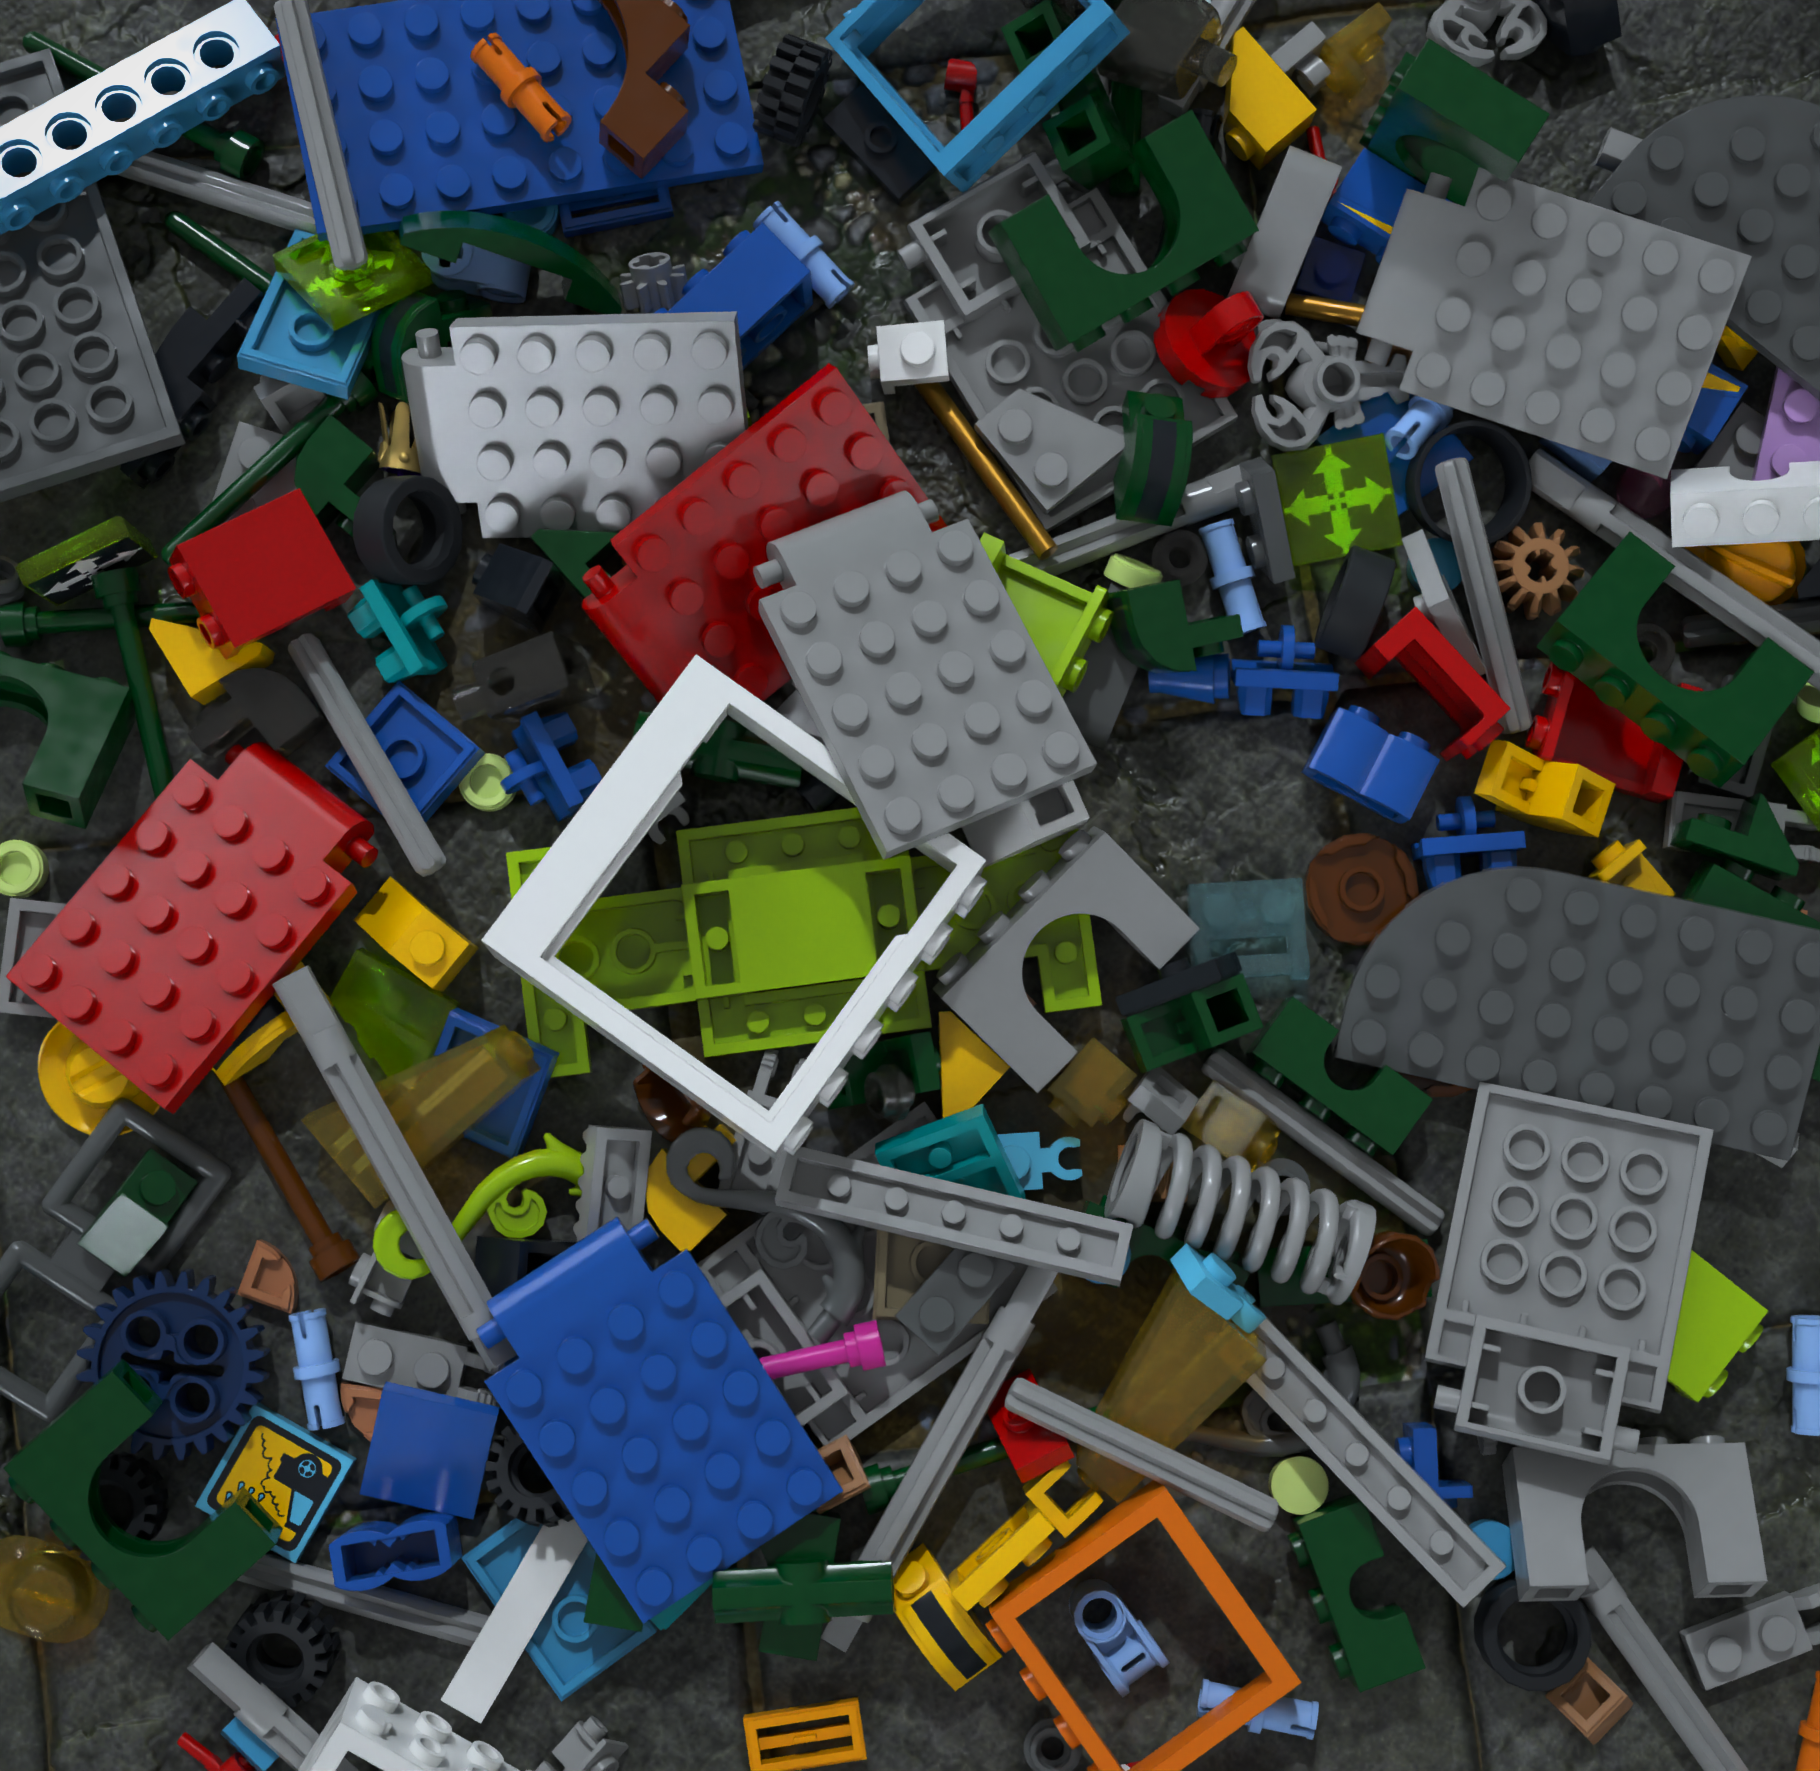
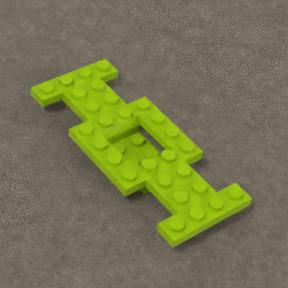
M857 807L678 830L676 835L683 883L681 887L598 898L555 957L628 1010L697 1002L705 1058L816 1044L826 1033L864 979L754 992L866 977L894 937L907 934L951 873L928 856L910 858L909 850L883 860ZM1078 828L983 868L981 877L987 883L983 888L984 892L964 919L955 913L947 925L953 928L949 935V941L931 965H928L923 960L917 965L913 973L919 977L915 982V988L897 1013L887 1007L878 1021L884 1025L881 1029V1035L932 1028L925 972L940 970L951 957L959 952L965 956L981 940L977 933L986 921L999 911L1006 915L1021 899L1018 892L1023 884L1040 870L1047 873L1062 858L1058 853L1060 848L1078 831ZM551 847L506 853L511 900ZM1071 914L1050 922L1036 934L1024 956V959L1037 957L1044 1014L1102 1006L1090 914ZM521 977L528 1039L559 1052L551 1078L592 1073L587 1024Z

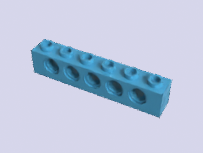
M233 0L0 127V235L9 230L14 231L25 227L32 221L35 215L57 203H65L75 199L89 185L107 175H117L125 171L134 160L156 148H165L172 145L186 131L204 121H213L222 117L231 106L253 94L258 95L267 92L278 80L285 77L280 44L247 1ZM216 65H226V67L219 69L212 68ZM170 91H177V92H179V93L174 94V95H163L164 93H167V92H170ZM120 118H131L130 120L125 122H114L115 120ZM71 145H82L74 150H65V148ZM23 172H32L30 175L26 177H15L17 174Z

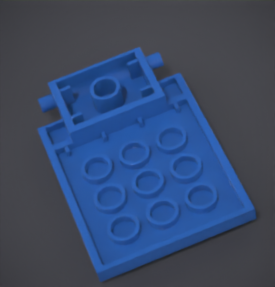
M617 1216L487 1300L488 1308L494 1318L477 1328L476 1331L488 1349L507 1338L519 1356L517 1360L484 1380V1382L644 1624L712 1579L713 1571L727 1569L841 1493L843 1489L689 1250L685 1249L653 1270L641 1250L659 1239L654 1227L646 1218L627 1230Z

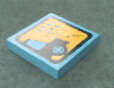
M258 1403L257 1405H252L249 1410L252 1419L244 1426H240L195 1507L212 1515L244 1486L283 1528L276 1545L271 1550L293 1563H297L357 1458L265 1405Z

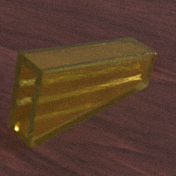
M501 1025L378 1080L374 1084L424 1173L534 1076L541 1067L533 1059L534 1053L529 1043L517 1032L510 1031L505 1025ZM336 1100L308 1113L301 1120L375 1209L391 1200Z
M1174 1268L1097 1406L1095 1413L1174 1450L1267 1361L1265 1341L1255 1331L1248 1334L1231 1319L1225 1320L1191 1295ZM1077 1444L1075 1464L1078 1466V1475L1092 1491H1096L1098 1494H1102L1105 1491L1116 1503H1119L1146 1477Z

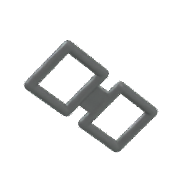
M120 1098L114 1101L42 1201L43 1211L71 1230L51 1257H48L24 1241L13 1242L0 1258V1298L21 1269H24L96 1316L98 1314L95 1308L100 1304L106 1302L118 1307L114 1298L101 1290L114 1273V1270L77 1245V1242L96 1217L71 1202V1200L125 1126L203 1176L172 1219L165 1233L133 1268L139 1274H145L149 1279H155L158 1271L166 1269L232 1176L230 1166L131 1100ZM100 1319L98 1323L104 1324L105 1322ZM87 1337L79 1349L94 1345L95 1340ZM76 1353L47 1394L0 1366V1394L41 1420L52 1422L64 1411L84 1383V1381L77 1380L76 1375L91 1368L92 1361L77 1356Z

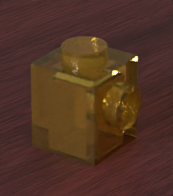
M1092 1037L1046 1088L1045 1091L1054 1098L1048 1107L1073 1129L1080 1121L1088 1128H1092L1098 1120L1107 1126L1127 1104L1128 1100L1121 1093L1137 1074Z

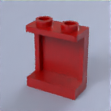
M300 488L176 545L169 559L172 566L168 567V574L174 588L183 599L190 597L201 616L197 618V625L203 639L212 650L219 648L226 660L236 656L243 647L323 608L327 612L345 603L357 589Z
M1416 606L1354 663L1370 680L1393 658L1399 662L1460 729L1459 736L1439 753L1446 762L1460 753L1468 760L1477 751L1483 750L1504 731L1498 720L1511 708Z
M1551 661L1541 687V693L1548 695L1542 716L1535 715L1533 718L1532 727L1529 728L1526 738V747L1533 749L1531 754L1545 761L1579 764L1615 783L1614 791L1656 804L1673 798L1683 760L1663 744L1651 740L1644 734L1640 726L1618 709L1603 703L1592 689L1570 672L1558 668ZM1686 683L1676 685L1693 691L1704 690Z

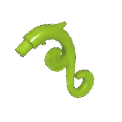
M545 1133L543 1138L547 1149H535L515 1156L494 1169L477 1185L452 1222L461 1242L486 1212L495 1230L506 1237L524 1238L534 1235L544 1225L547 1214L543 1198L537 1192L524 1188L521 1190L523 1198L521 1205L512 1207L506 1199L508 1193L524 1181L536 1177L551 1176L563 1178L573 1183L575 1187L570 1188L568 1193L571 1196L581 1197L582 1191L578 1185V1178L584 1174V1167L580 1162V1157L583 1153L562 1143L551 1133ZM393 1210L381 1219L374 1231L373 1249L376 1260L386 1272L398 1278L413 1280L424 1277L431 1272L423 1258H406L400 1250V1239L408 1230L397 1210Z

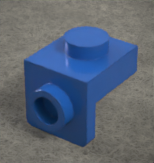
M1426 1422L1403 1423V1437L1395 1438L1394 1449L1451 1508L1458 1507L1457 1498H1473V1485L1465 1480L1438 1479L1436 1427Z

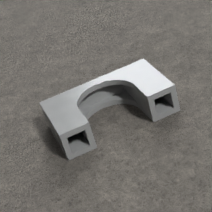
M1095 826L1088 832L1080 829L1074 833L1058 852L1062 858L1047 873L1040 870L1032 875L1020 888L1018 895L1021 899L1006 915L999 911L988 919L977 933L981 940L965 956L959 952L951 957L938 971L936 977L940 981L932 988L1037 1093L1078 1051L1037 1012L1026 995L1022 979V967L1028 946L1036 934L1047 924L1063 916L1071 914L1095 915L1109 922L1147 962L1160 970L1200 930L1185 912L1105 831Z
M1707 1435L1693 1438L1689 1441V1444H1668L1667 1439L1664 1437L1639 1438L1636 1454L1612 1449L1609 1466L1522 1446L1519 1447L1517 1445V1447H1512L1502 1464L1519 1602L1575 1601L1588 1588L1589 1578L1581 1525L1582 1507L1585 1497L1600 1488L1610 1485H1631L1647 1490L1663 1500L1674 1512L1681 1524L1685 1537L1694 1598L1752 1597L1768 1582L1745 1442L1725 1443V1438L1722 1436Z

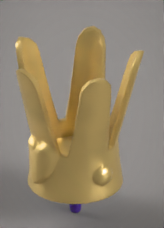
M402 401L392 411L388 438L384 406L378 402L383 437L377 459L380 463L378 469L387 473L397 474V476H421L415 439L410 448L409 406Z

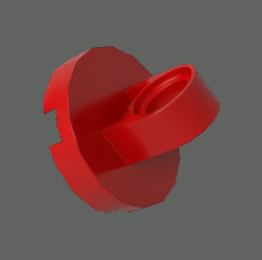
M1190 289L1173 297L1158 314V317H1160V327L1154 332L1153 342L1160 361L1177 382L1183 385L1186 381L1190 380L1196 386L1205 389L1200 394L1201 396L1207 398H1226L1250 381L1247 369L1249 349L1256 338L1254 329L1264 318L1251 292L1243 291L1224 298L1205 289Z

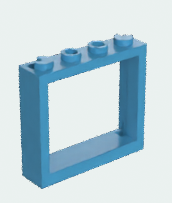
M863 0L856 8H852L843 14L845 19L825 39L943 176L963 193L1131 32L1104 0H1078L1086 10L946 146L943 145L868 58L925 0Z

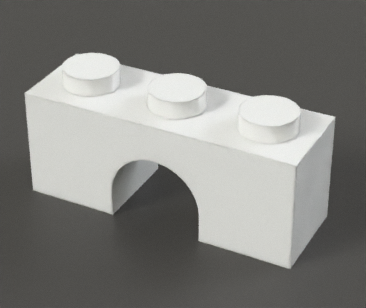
M1820 461L1789 463V471L1785 475L1760 481L1735 478L1730 474V466L1671 470L1672 548L1820 540Z

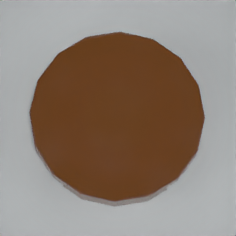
M1369 833L1343 835L1322 847L1308 865L1303 883L1305 908L1315 926L1334 941L1354 947L1370 945L1374 937L1380 934L1385 926L1406 907L1405 905L1418 897L1416 871L1407 855L1395 844H1391L1386 839L1379 838L1380 836Z

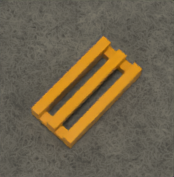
M858 1697L757 1712L743 1716L751 1771H796L867 1759ZM843 1715L849 1716V1722L763 1736H758L757 1729ZM852 1736L853 1745L761 1760L760 1750Z

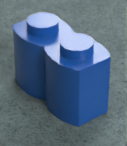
M1350 705L1348 710L1338 707L1331 713L1301 773L1319 784L1353 799L1367 809L1399 824L1409 821L1440 759L1429 753L1431 745L1424 739L1405 731H1401L1398 736H1395L1379 727L1381 719L1374 713L1356 705Z
M436 1511L414 1515L400 1525L386 1521L363 1523L349 1529L329 1544L335 1587L347 1591L373 1589L386 1583L392 1577L408 1581L431 1579L449 1570L463 1556L457 1517Z

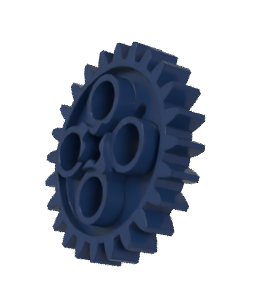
M169 1268L160 1270L156 1273L155 1287L145 1274L133 1279L134 1293L125 1286L112 1291L118 1307L105 1302L95 1308L98 1316L105 1322L104 1324L92 1323L83 1329V1332L88 1337L95 1340V1344L77 1350V1356L92 1361L91 1368L76 1375L77 1380L93 1382L95 1384L118 1362L124 1359L125 1352L150 1360H160L174 1353V1361L179 1364L220 1365L224 1369L223 1375L192 1367L173 1375V1366L169 1364L128 1363L138 1375L143 1376L149 1381L152 1390L163 1400L154 1415L131 1434L133 1436L131 1453L133 1454L143 1450L149 1442L152 1443L154 1460H160L165 1457L171 1445H173L178 1460H184L191 1455L193 1442L202 1454H206L214 1449L213 1435L224 1443L235 1436L230 1421L244 1426L252 1419L243 1404L257 1405L264 1398L258 1390L251 1386L252 1383L262 1382L270 1377V1372L255 1366V1361L269 1354L270 1348L254 1346L252 1338L259 1335L265 1327L264 1325L247 1327L244 1319L252 1311V1304L244 1305L235 1310L231 1303L237 1289L233 1286L219 1295L214 1293L216 1287V1276L214 1275L205 1277L198 1286H195L193 1269L181 1271L176 1284ZM143 1316L152 1318L160 1328V1339L156 1345L146 1343L139 1334L138 1325ZM199 1325L209 1326L215 1331L218 1337V1346L214 1353H207L198 1347L195 1333ZM190 1383L200 1384L207 1390L210 1403L206 1411L195 1409L189 1403L187 1390Z

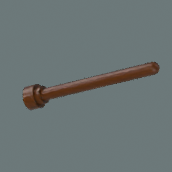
M215 1074L313 1246L308 1250L313 1259L309 1261V1264L320 1283L337 1276L355 1265L360 1256L350 1239L343 1240L339 1232L333 1234L244 1077L240 1076L224 1086Z

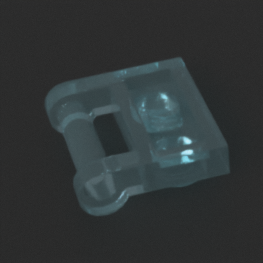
M1302 878L1199 883L1186 886L1188 917L1200 928L1190 939L1192 967L1217 958L1211 957L1210 941L1286 937L1287 953L1237 956L1242 967V971H1239L1240 974L1243 973L1245 978L1289 975L1291 981L1309 979L1310 962L1306 943Z

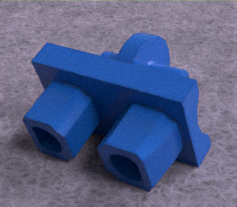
M1281 625L1278 641L1258 640L1257 657L1277 658V661L1231 659L1230 677L1236 686L1238 709L1242 715H1270L1273 688L1293 689L1291 714L1293 716L1322 719L1329 699V691H1338L1339 673L1333 671L1332 664L1294 662V659H1314L1315 643L1295 642L1294 625Z
M537 711L521 717L519 720L521 725L511 733L518 749L507 753L504 757L513 773L504 778L500 785L505 794L522 790L530 806H534L546 799L559 823L575 814L600 783L602 777L594 762L590 759L569 768L563 762L558 751L574 745L578 740L577 730L567 712L540 718Z
M1458 796L1455 802V813L1436 815L1437 830H1456L1457 836L1420 839L1419 843L1411 844L1413 861L1422 860L1423 872L1429 890L1442 882L1446 883L1462 877L1460 857L1478 856L1480 871L1487 868L1517 866L1516 852L1526 848L1525 832L1477 834V828L1495 827L1494 810L1475 811L1471 796Z

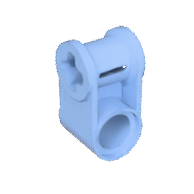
M464 242L458 255L459 259L457 258L456 263L451 262L450 267L441 266L440 260L444 259L421 252L431 282L445 291L463 290L466 294L482 296L493 301L510 304L523 303L526 299L531 265Z
M1088 1579L1078 1584L1072 1591L1069 1599V1612L1078 1632L1093 1651L1092 1655L1122 1698L1130 1693L1129 1685L1157 1665L1164 1668L1170 1663L1140 1619L1137 1621L1120 1595L1108 1582L1100 1579ZM1096 1598L1109 1600L1112 1603V1610L1106 1620L1100 1623H1090L1083 1619L1082 1613L1089 1601Z

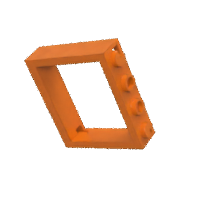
M1152 1480L1011 1581L1004 1592L988 1605L993 1619L985 1625L1004 1653L1014 1648L1026 1664V1667L1020 1670L1019 1673L1027 1687L1039 1702L1045 1697H1049L1060 1715L1053 1719V1722L1072 1750L1082 1744L1094 1761L1086 1767L1088 1771H1124V1769L1017 1617L1155 1518H1158L1262 1666L1264 1672L1127 1771H1181L1302 1683L1166 1487L1155 1480Z

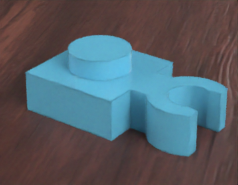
M1039 1132L997 1134L1023 1190L1043 1189L1042 1172H1051L1054 1176L1063 1180H1075L1083 1176L1082 1169L1066 1170L1059 1164L1058 1160L1059 1153L1064 1148L1080 1146V1139L1062 1137L1055 1140L1049 1148H1040Z
M1186 1243L1170 1259L1189 1293L1225 1320L1231 1319L1242 1330L1251 1334L1266 1319L1264 1313L1252 1305L1256 1301L1255 1298L1243 1287L1232 1283L1236 1279V1275L1216 1254L1210 1253L1207 1257H1204Z

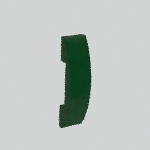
M468 211L423 212L402 218L399 227L400 245L456 263L464 242L562 276L561 284L564 299L567 302L602 314H621L622 306L618 291L609 279L578 251L539 229L504 217Z

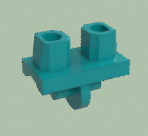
M371 579L359 588L364 598L347 616L356 632L364 639L374 638L383 631L389 638L393 646L375 658L376 666L386 682L397 683L417 675L437 674L448 666L434 642L445 634L437 620L448 609L443 596L438 595L425 599L417 585L404 590L400 584L379 583L377 579Z

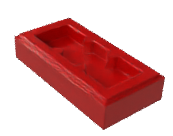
M1030 1368L1004 1381L987 1411L1022 1484L1075 1457L1065 1437L1005 1408L1006 1395L1016 1378H1024L1038 1385Z

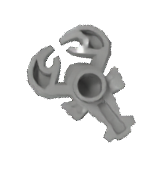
M1445 0L1433 13L1428 23L1426 38L1427 40L1431 39L1472 66L1480 67L1492 62L1495 57L1493 50L1483 49L1487 47L1488 43L1483 34L1490 29L1497 16L1504 17L1495 37L1496 46H1503L1508 38H1512L1515 41V44L1502 50L1500 60H1518L1533 53L1547 34V19L1540 7L1531 0Z
M1295 321L1271 323L1258 333L1249 349L1247 369L1251 383L1261 382L1263 365L1266 359L1272 361V369L1266 374L1269 383L1279 378L1293 360L1297 358L1300 365L1289 376L1284 389L1290 399L1303 408L1304 411L1301 413L1295 405L1285 398L1269 395V404L1277 412V417H1273L1266 407L1263 395L1252 397L1251 413L1257 432L1267 444L1280 451L1305 450L1319 437L1329 412L1334 413L1335 428L1341 430L1344 427L1349 428L1355 424L1364 423L1365 416L1359 402H1365L1370 398L1382 396L1386 392H1388L1396 405L1410 400L1409 393L1399 390L1408 366L1406 365V356L1395 353L1386 367L1369 363L1366 360L1355 361L1358 349L1357 339L1347 338L1342 335L1336 337L1333 334L1327 336V350L1329 354L1327 356L1324 355L1313 340L1309 331Z

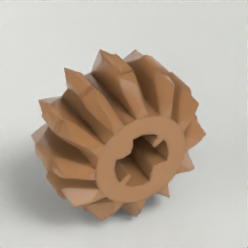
M1542 522L1534 523L1530 527L1528 534L1522 528L1516 526L1508 533V542L1499 540L1493 545L1491 551L1498 559L1493 561L1497 578L1501 579V581H1498L1501 594L1506 592L1510 597L1505 603V612L1511 614L1523 603L1526 619L1534 620L1539 616L1541 608L1549 616H1554L1562 610L1561 600L1571 602L1576 598L1578 591L1571 582L1580 580L1584 576L1585 570L1579 566L1569 564V561L1580 554V547L1570 546L1564 550L1560 546L1565 537L1564 530L1557 529L1547 539ZM1533 561L1541 566L1538 572L1540 578L1537 581H1533L1528 577L1531 570L1529 564Z

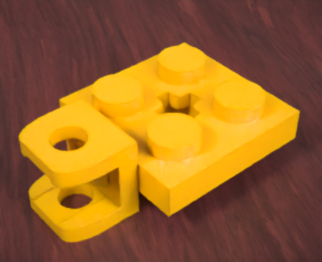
M1069 1460L1029 1480L1023 1486L1024 1493L1029 1500L948 1575L951 1595L967 1612L977 1602L985 1608L996 1600L1009 1585V1582L1005 1579L1006 1575L1021 1561L1026 1567L1035 1563L1051 1547L1053 1542L1048 1536L1055 1528L1066 1539L1102 1504L1104 1500L1092 1487L1064 1512L1046 1492L1071 1467Z

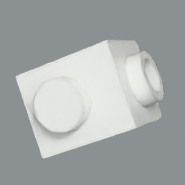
M944 320L876 326L878 344L867 346L870 379H881L884 395L895 394V386L949 381Z

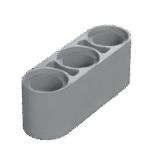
M1289 146L1258 221L1257 227L1259 231L1254 233L1247 248L1248 251L1244 255L1227 298L1243 291H1249L1263 316L1279 319L1342 166L1294 146Z

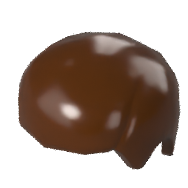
M642 1064L645 1070L634 1079L633 1087L643 1113L650 1125L662 1138L673 1142L681 1133L694 1127H704L709 1122L712 1116L709 1111Z
M1383 1231L1374 1234L1361 1275L1350 1293L1353 1303L1371 1317L1388 1320H1399L1415 1312L1416 1309L1425 1307L1427 1304L1426 1297L1432 1283L1440 1279V1268L1434 1250L1415 1235L1393 1231Z

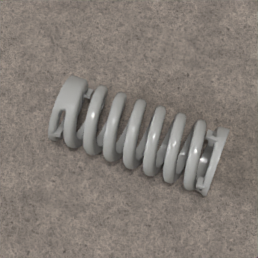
M1145 1119L1138 1121L1126 1142L1114 1172L1105 1204V1218H1124L1126 1223L1133 1224L1134 1229L1139 1228L1146 1218L1152 1197L1161 1179L1173 1162L1167 1197L1155 1226V1234L1158 1238L1166 1240L1173 1235L1185 1199L1193 1184L1202 1173L1198 1202L1184 1237V1245L1187 1243L1195 1250H1198L1206 1238L1216 1205L1232 1182L1229 1207L1218 1231L1213 1253L1223 1261H1227L1232 1256L1238 1243L1246 1214L1254 1200L1261 1193L1259 1215L1242 1257L1243 1269L1250 1273L1260 1269L1271 1244L1277 1220L1290 1203L1288 1226L1275 1253L1271 1267V1278L1279 1284L1289 1280L1298 1262L1306 1231L1314 1218L1319 1214L1318 1235L1305 1261L1300 1278V1289L1308 1295L1316 1292L1325 1294L1329 1301L1335 1305H1341L1348 1298L1361 1275L1371 1248L1376 1225V1210L1373 1206L1358 1200H1347L1339 1205L1336 1195L1329 1189H1316L1310 1194L1307 1184L1297 1177L1287 1178L1280 1183L1278 1173L1268 1166L1259 1167L1251 1173L1249 1162L1242 1156H1230L1222 1162L1221 1153L1213 1145H1201L1193 1152L1192 1142L1186 1135L1182 1133L1170 1135L1162 1132L1157 1124Z

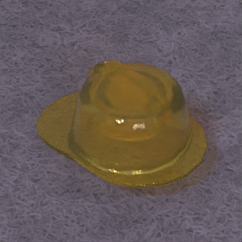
M13 1535L0 1539V1627L53 1643H69L84 1638L100 1624L108 1609L110 1589L104 1586L92 1572L90 1567L92 1561L79 1558L81 1553L78 1551H69L65 1547L30 1536Z

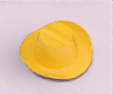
M60 1022L56 1023L44 1038L38 1055L40 1087L51 1109L71 1127L90 1135L113 1102L120 1098L131 1100L152 1115L160 1108L158 1103ZM125 1126L119 1135L129 1133L133 1130Z

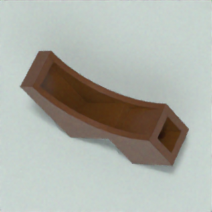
M598 0L608 12L618 30L624 47L627 65L618 96L609 111L600 120L599 143L640 179H643L686 133L689 110L686 109L683 97L671 85L665 82L660 84L656 82L688 49L690 24H688V19L683 10L672 0Z

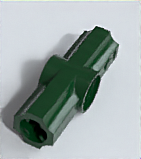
M639 711L633 737L652 712ZM725 719L708 742L701 743L683 768V770H689V774L703 779L725 783H740L741 779L787 789L799 788L804 771L801 766L739 722Z
M822 1558L794 1559L776 1562V1566L735 1568L713 1571L712 1601L715 1623L732 1624L778 1620L780 1625L797 1626L827 1623L832 1621V1617L894 1614L892 1560L882 1561L881 1559L879 1561L861 1560L847 1563H829L828 1559Z

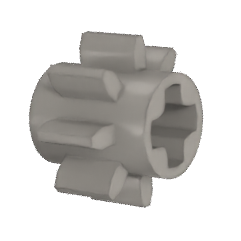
M661 252L647 253L633 258L628 264L630 273L620 275L621 284L619 285L624 309L638 308L639 314L654 313L663 307L669 311L684 296L682 289L688 282L685 265L680 264L672 267L670 256Z

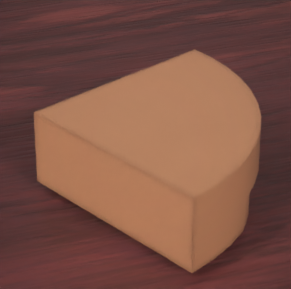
M262 1239L257 1240L237 1295L290 1314L295 1313L299 1289L297 1277L290 1261L271 1243Z
M344 1381L341 1383L340 1389L342 1406L357 1430L371 1442L383 1388Z

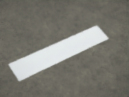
M560 1519L558 1520L559 1526H542L445 1691L441 1701L478 1723H482L588 1541L575 1519L569 1522Z

